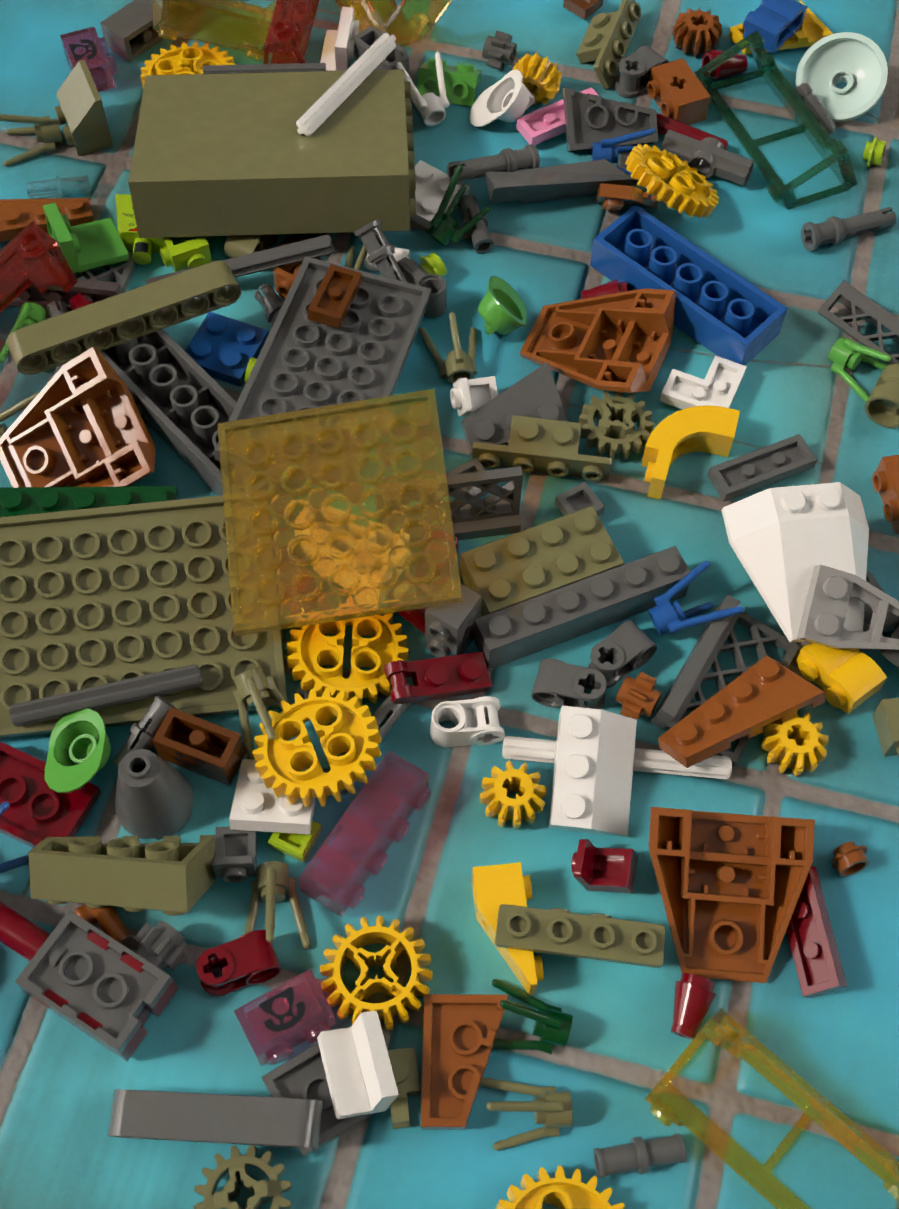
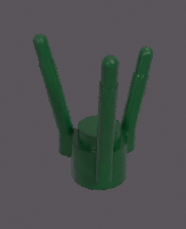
M461 164L457 166L436 215L429 223L431 226L427 231L432 238L445 247L451 241L458 244L462 236L491 210L489 206H486L464 226L456 230L459 223L451 218L467 189L466 184L460 187L447 210L446 208L463 171V165Z
M498 979L492 980V985L495 988L538 1010L536 1011L504 999L500 1001L502 1008L535 1020L532 1035L540 1037L539 1040L495 1039L492 1049L538 1050L552 1054L554 1046L563 1049L566 1047L573 1015L561 1012L562 1008L549 1005Z

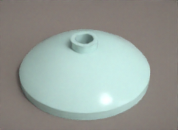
M852 32L831 34L817 41L803 55L796 73V87L804 82L808 83L813 90V95L817 96L827 111L828 117H831L833 122L849 121L867 113L881 98L888 78L886 58L880 47L864 35ZM839 82H845L847 84V86L843 89L837 88L836 85Z

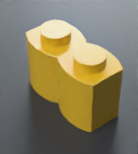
M809 642L801 648L796 659L802 676L808 681H813L821 686L827 701L833 707L840 708L848 714L881 690L887 679L878 664L859 649L829 648Z

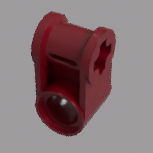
M264 929L248 932L235 940L209 948L200 955L196 964L197 974L204 991L216 997L225 996L250 985L266 982L277 976L282 970L272 942L266 941V930ZM220 966L223 975L215 978L212 969Z

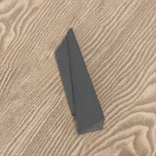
M606 159L518 170L515 172L485 173L490 204L518 200L519 205L597 195L601 183L635 187L638 181Z

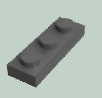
M798 434L709 468L707 476L723 502L812 469L815 467L817 459L802 436Z

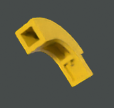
M711 405L694 406L677 411L663 419L651 432L641 466L647 467L644 482L650 483L647 497L661 500L668 470L671 464L684 454L706 452L728 457L734 440L740 410Z

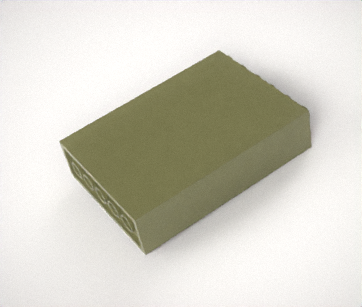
M404 69L374 70L309 137L304 134L300 135L297 132V120L346 71L146 75L128 181L139 238L355 232L377 219H380L382 222L380 226L382 231H410V217H416V178L410 82H404Z

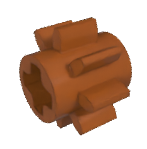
M640 672L636 679L627 676L615 699L616 702L622 704L623 708L620 714L636 720L640 718L641 714L650 718L662 695V692L654 689L657 679L643 672Z

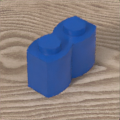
M763 0L754 12L750 11L743 22V28H745L743 38L774 53L784 44L787 38L792 37L801 27L807 6L796 0Z

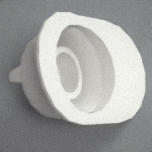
M519 70L510 71L501 80L478 96L470 110L469 119L472 125L483 127L496 119L507 123L515 122L534 103L535 98L523 84V76Z

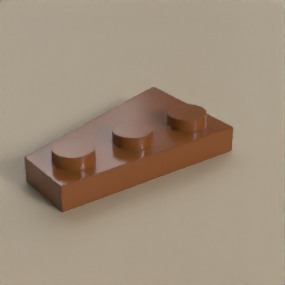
M601 183L597 191L596 203L603 204L602 209L621 211L622 207L634 206L635 204L644 208L657 209L658 207L655 195L647 194L642 189L634 186Z
M424 995L421 1092L422 1130L466 1129L505 1009L500 1006V1001L503 999L509 1000V995Z

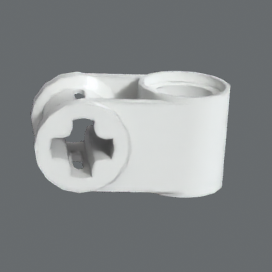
M484 696L469 700L440 702L432 711L431 739L436 745L444 748L467 745H492L502 741L505 737V732L499 724L497 712L500 709L499 699ZM445 720L455 723L456 727L451 729L444 728L439 723Z

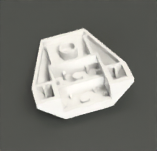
M841 482L769 488L725 506L721 510L729 544L790 643L805 641L798 639L797 636L814 566H828L854 574L866 581L869 539L868 522L860 495ZM855 597L849 600L843 627L851 632H863L865 603Z

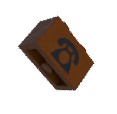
M170 707L152 740L159 757L164 761L228 786L233 781L242 759L246 755L241 734Z

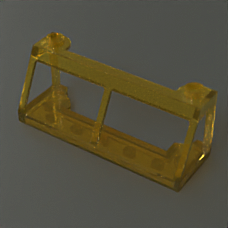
M722 1008L708 1020L645 1098L652 1105L650 1107L651 1113L661 1123L668 1127L673 1123L677 1126L684 1125L776 1209H811L772 1174V1169L811 1119L883 1180V1187L899 1202V1161ZM706 1039H709L715 1046L725 1049L735 1058L739 1056L743 1058L804 1112L765 1164H760L672 1085L673 1079Z

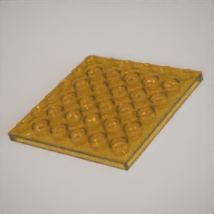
M435 389L217 424L233 630L237 636L463 602Z

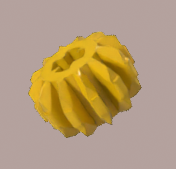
M537 52L533 56L526 53L513 68V70L517 69L522 73L523 84L533 94L535 98L533 104L535 106L539 102L547 105L557 95L562 73L557 70L558 63L549 62L548 56L542 58Z
M808 712L802 718H799L797 715L785 722L778 719L766 725L763 730L765 738L761 743V750L770 752L766 758L767 764L778 762L780 764V773L785 772L787 768H791L795 777L801 775L804 769L809 773L815 771L818 762H823L827 755L825 747L829 742V736L820 733L823 728L822 722L812 724L810 722V712Z
M510 760L506 762L505 771L494 765L491 769V777H484L481 787L485 791L480 793V803L488 805L485 809L487 818L499 815L497 824L500 827L504 826L507 820H512V825L517 830L520 828L521 818L532 824L535 821V812H542L545 802L541 798L546 796V787L538 784L541 777L539 771L527 774L528 765L526 762L520 766L519 770L514 769ZM510 791L519 793V795L516 794L515 799L507 797V795L510 796Z

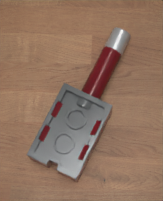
M0 901V942L29 961L15 982L30 997L128 1062L148 1033L143 1026L151 1013L159 1017L177 992L178 987L172 977L70 910L65 914L53 932L49 933Z

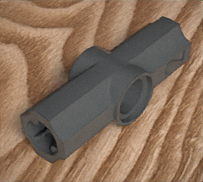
M668 130L660 148V151L666 149L669 153L676 154L682 161L686 160L688 166L698 169V174L704 175L707 178L715 175L742 186H746L755 164L754 160L726 151L723 143L716 138L707 137L699 141L672 130Z

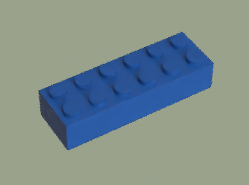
M636 204L593 239L591 267L611 281L618 279V282L626 281L627 291L643 288L675 290L676 302L673 325L718 357L745 366L780 334L787 307Z

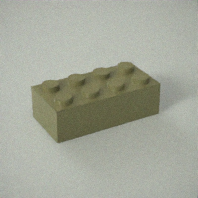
M593 506L460 553V577L464 585L482 595L480 617L624 565L623 559Z

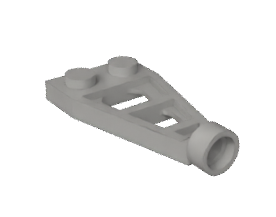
M824 565L814 566L797 638L837 649L899 650V639L882 636L887 612L899 617V601L854 574ZM852 597L866 603L873 610L869 630L865 632H851L843 627L849 600Z

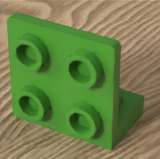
M56 203L43 205L50 239L67 275L81 273L104 265H113L129 259L128 251L111 218L71 227L67 215L60 214Z

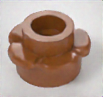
M853 841L846 842L834 849L831 866L832 868H837L842 877L856 874L870 863L865 854L868 849L864 845H856Z

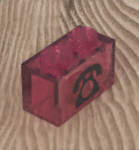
M94 26L60 35L66 60L71 71L78 61L85 60L98 92L116 88L113 75L118 73L112 56L107 57L109 50L105 38L98 37Z
M311 969L234 1010L260 1065L268 1061L270 1065L282 1062L293 1054V1047L306 1040L309 1044L317 1042L320 1032L331 1030L330 1027L336 1024L334 1013Z

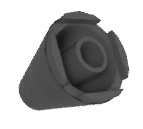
M137 749L129 752L122 758L118 768L115 811L119 822L126 831L133 836H139L140 839L156 838L160 840L163 839V836H172L179 832L189 821L192 814L194 795L190 782L180 771L149 750Z

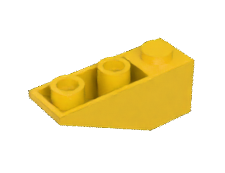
M521 862L472 867V888L476 919L494 945L499 906L507 904L527 907L526 900H532L530 875L523 876ZM495 945L529 995H535L537 981L544 980L541 955H534L532 951L501 948Z

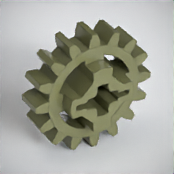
M603 391L601 400L593 395L590 405H583L582 414L579 417V423H581L580 439H587L586 447L588 449L596 446L598 448V456H601L604 452H609L610 458L614 460L616 453H621L624 459H628L630 450L639 454L642 445L646 446L654 426V422H651L652 412L644 411V401L633 402L634 394L632 393L627 398L622 397V392H616L615 396H610L607 391ZM595 418L598 420L597 427L594 425ZM635 422H636L637 427H638V430H637V431L634 430V427H635V424H634V423H635Z
M236 1145L231 1146L230 1159L225 1160L217 1153L214 1157L218 1167L214 1171L203 1167L201 1172L208 1179L207 1184L195 1186L194 1191L204 1197V1201L195 1205L194 1209H242L237 1202H233L234 1198L240 1196L241 1181L250 1193H254V1196L248 1198V1207L246 1209H262L263 1205L268 1202H272L270 1209H291L293 1203L283 1198V1193L292 1189V1183L287 1180H279L286 1169L282 1163L274 1167L270 1166L274 1157L270 1151L265 1152L261 1158H257L258 1154L255 1145L249 1146L246 1155H241ZM247 1166L260 1169L270 1180L256 1181L252 1179ZM229 1173L230 1179L224 1189L216 1192L222 1178Z

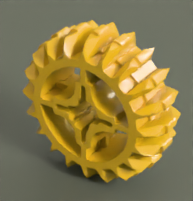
M381 915L376 918V926H369L367 918L362 917L360 919V930L356 931L350 923L345 925V931L348 936L346 939L341 935L334 934L332 941L338 950L333 948H326L324 950V957L331 963L320 965L321 975L329 977L321 982V988L323 992H333L327 998L329 1007H336L342 1004L337 1012L341 1020L347 1018L353 1012V1025L360 1013L377 1011L379 1019H384L386 1029L390 1030L393 1029L392 1016L397 1014L401 1022H408L409 1016L405 1008L409 1007L411 1010L419 1012L421 1003L415 996L424 997V995L430 993V989L423 982L433 979V972L424 968L431 964V955L420 953L425 948L423 939H416L410 942L414 936V929L412 927H408L399 933L400 921L397 918L391 922L388 928L384 927V917ZM369 944H386L382 950L375 953L368 952L362 948ZM401 953L406 957L411 967V976L406 987L399 983V978L392 972ZM348 959L354 962L355 968L361 973L355 982L356 987L351 993L348 992L342 982L343 969ZM375 966L377 971V966L383 967L384 977L378 979L376 975L375 980L370 979L368 968L370 969ZM378 992L385 993L391 998L395 996V998L383 1003H367L362 1001L363 999L367 1000L371 995Z

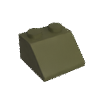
M85 60L78 61L56 92L59 106L54 107L59 124H66L62 129L68 146L74 144L78 156L111 148L113 143L102 100Z

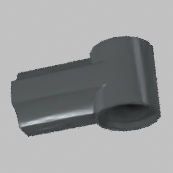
M404 257L397 263L408 283L431 289L430 300L424 316L428 318L442 316L447 309L446 281L444 278L437 274H429L413 259Z

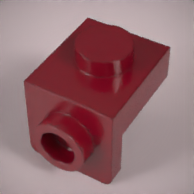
M580 839L577 852L572 856V873L574 878L587 891L632 893L638 854L634 849L597 848L588 839Z

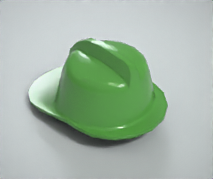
M491 276L488 280V291L479 304L478 312L485 321L484 330L487 335L498 332L501 335L507 336L519 327L527 326L526 306L510 284L497 276Z
M89 708L69 712L55 725L49 741V751L45 766V781L50 789L58 793H69L80 789L90 782L109 760L111 753L110 739L106 735L105 722L99 713Z

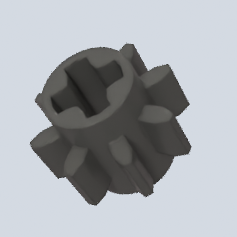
M496 31L495 37L488 36L486 38L482 57L488 59L487 66L503 71L504 65L511 66L517 53V44L511 42L513 36Z
M162 920L156 927H151L145 923L133 938L137 942L136 944L140 946L135 953L161 970L167 966L174 971L186 956L183 953L184 950L180 948L185 938L176 929Z

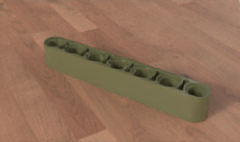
M213 261L20 328L8 336L6 340L7 346L17 370L24 375H34L63 365L92 347L102 351L229 306L239 299L242 290L229 265L224 261Z

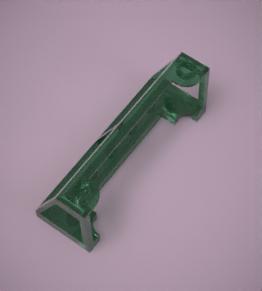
M757 30L695 72V75L711 96L710 102L751 160L755 161L756 167L768 182L769 186L766 188L775 203L781 201L785 208L789 210L845 192L857 185L848 150L840 140L836 141L835 138L831 139L778 69L774 57L766 53L763 45L765 43L764 39ZM747 46H750L758 70L713 83L709 73ZM763 77L798 126L753 140L717 90ZM804 133L823 160L785 185L758 146ZM828 167L842 184L796 199L794 189Z

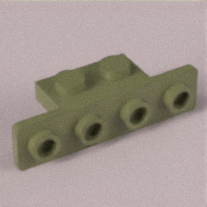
M622 0L618 11L607 14L599 13L594 16L576 53L580 63L596 60L594 70L604 89L611 88L619 70L620 61L624 58L641 19V8L635 0Z
M512 415L508 446L482 442L473 443L472 460L477 458L482 466L488 469L521 466L522 473L539 471L547 472L555 477L572 475L583 477L589 481H599L601 479H609L612 467L611 458L578 454L581 423Z
M507 904L499 906L495 945L497 947L660 968L663 965L664 925L614 919L606 914H576L561 908L545 910Z

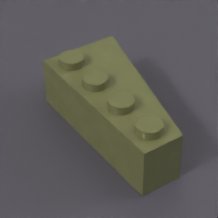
M180 835L163 836V841L141 844L139 836H123L122 838L110 840L107 844H102L101 836L47 837L28 852L31 899L47 900L49 904L53 905L74 902L85 903L89 908L117 906L124 907L129 912H139L146 909L161 910L166 915L176 916L188 913L216 881L212 867V859L215 857V835H200V843H181Z

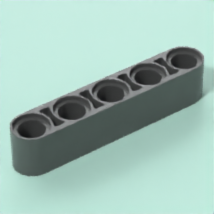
M116 1089L114 1090L108 1136L319 1149L323 1101L298 1098Z

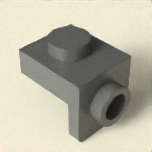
M230 826L216 827L215 857L212 859V867L216 878H222L226 882L237 883L245 881L247 877H257V831L230 830Z

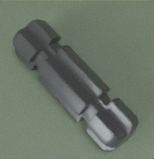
M804 82L794 89V96L799 103H802L803 110L813 125L817 127L816 130L820 136L826 138L836 130L835 123L831 117H828L827 111L817 96L813 95V90L809 84Z

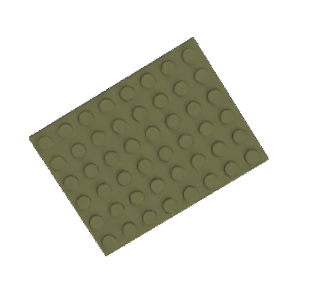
M268 491L0 517V739L50 734L61 719L56 718L16 727L12 724L9 714L10 706L194 664L198 665L201 671L202 685L200 687L159 695L182 712L195 717L239 713L238 704L233 694L237 690L234 678L245 671L258 667L262 668L265 677H273L278 690L288 701ZM268 692L270 698L263 702L266 710L281 708L271 693ZM155 697L93 711L100 714L105 722V727L132 725L140 722ZM246 702L248 712L257 711L255 706L249 707Z

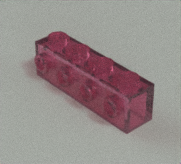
M389 750L299 877L301 892L341 917L348 907L354 909L364 895L366 888L363 885L370 874L376 876L383 868L388 858V854L385 852L393 841L399 843L406 834L410 822L407 821L415 809L420 811L427 803L431 795V790H429V773Z

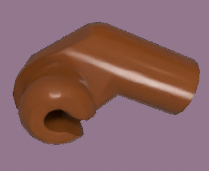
M84 904L75 909L74 913L90 924L97 921L105 934L119 943L131 935L112 906L89 908Z

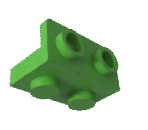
M429 58V62L425 61L419 67L417 90L421 96L426 93H434L440 97L435 58ZM441 59L446 96L449 103L472 106L475 102L476 87L481 83L482 70L475 69L474 64L464 62L458 63L457 66L446 65V60Z

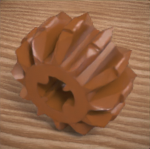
M700 7L697 11L687 9L686 13H679L672 32L675 48L683 49L684 54L692 53L695 57L697 54L704 55L713 49L716 50L722 35V24L719 22V16L711 15V10L701 11Z

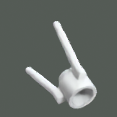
M439 52L435 53L440 97L434 93H426L421 96L400 62L396 63L397 69H404V81L410 82L411 100L420 112L424 123L428 126L441 123L446 118L445 108L450 106L446 96L443 65Z

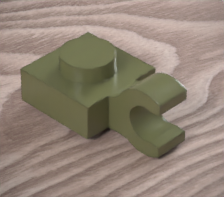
M413 1047L387 1050L399 1093L390 1105L393 1129L410 1128L407 1096L420 1095L416 1049Z

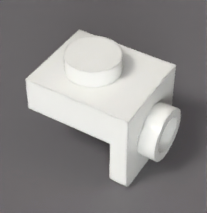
M495 376L469 380L467 378H460L453 383L454 388L450 390L451 404L454 409L457 408L458 417L470 415L498 396Z

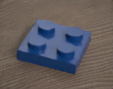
M209 312L185 352L212 378L242 387L245 382L248 362L251 357L258 358L269 335V331Z

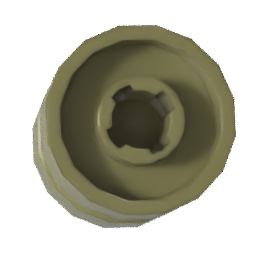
M897 363L884 368L864 406L865 413L869 419L886 428H899V364Z

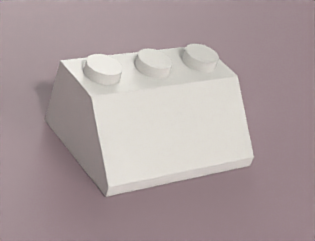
M562 705L558 722L549 819L550 829L628 836L636 719L601 709Z

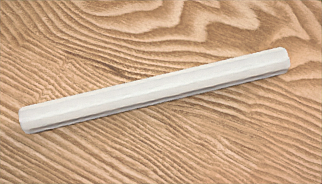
M383 33L297 120V132L300 135L311 136L396 48V43L394 42L396 37L393 34L390 36L388 33Z
M506 736L503 740L502 756L505 759L555 763L557 741ZM635 748L633 771L729 779L732 773V760L727 756L714 755L686 768L663 750Z

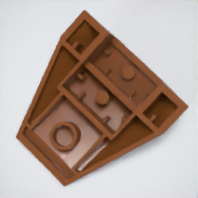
M643 288L544 305L520 351V355L539 365L548 362L551 370L599 390L626 393L650 391L672 343L676 302L675 290Z
M92 347L65 363L0 438V461L12 487L131 486L154 472L155 443L127 384L97 348Z
M651 807L648 849L681 974L686 972L710 979L767 982L813 862L815 820Z

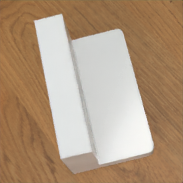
M377 1011L360 1013L351 1027L320 1032L317 1040L336 1118L343 1119L386 1111L399 1093Z

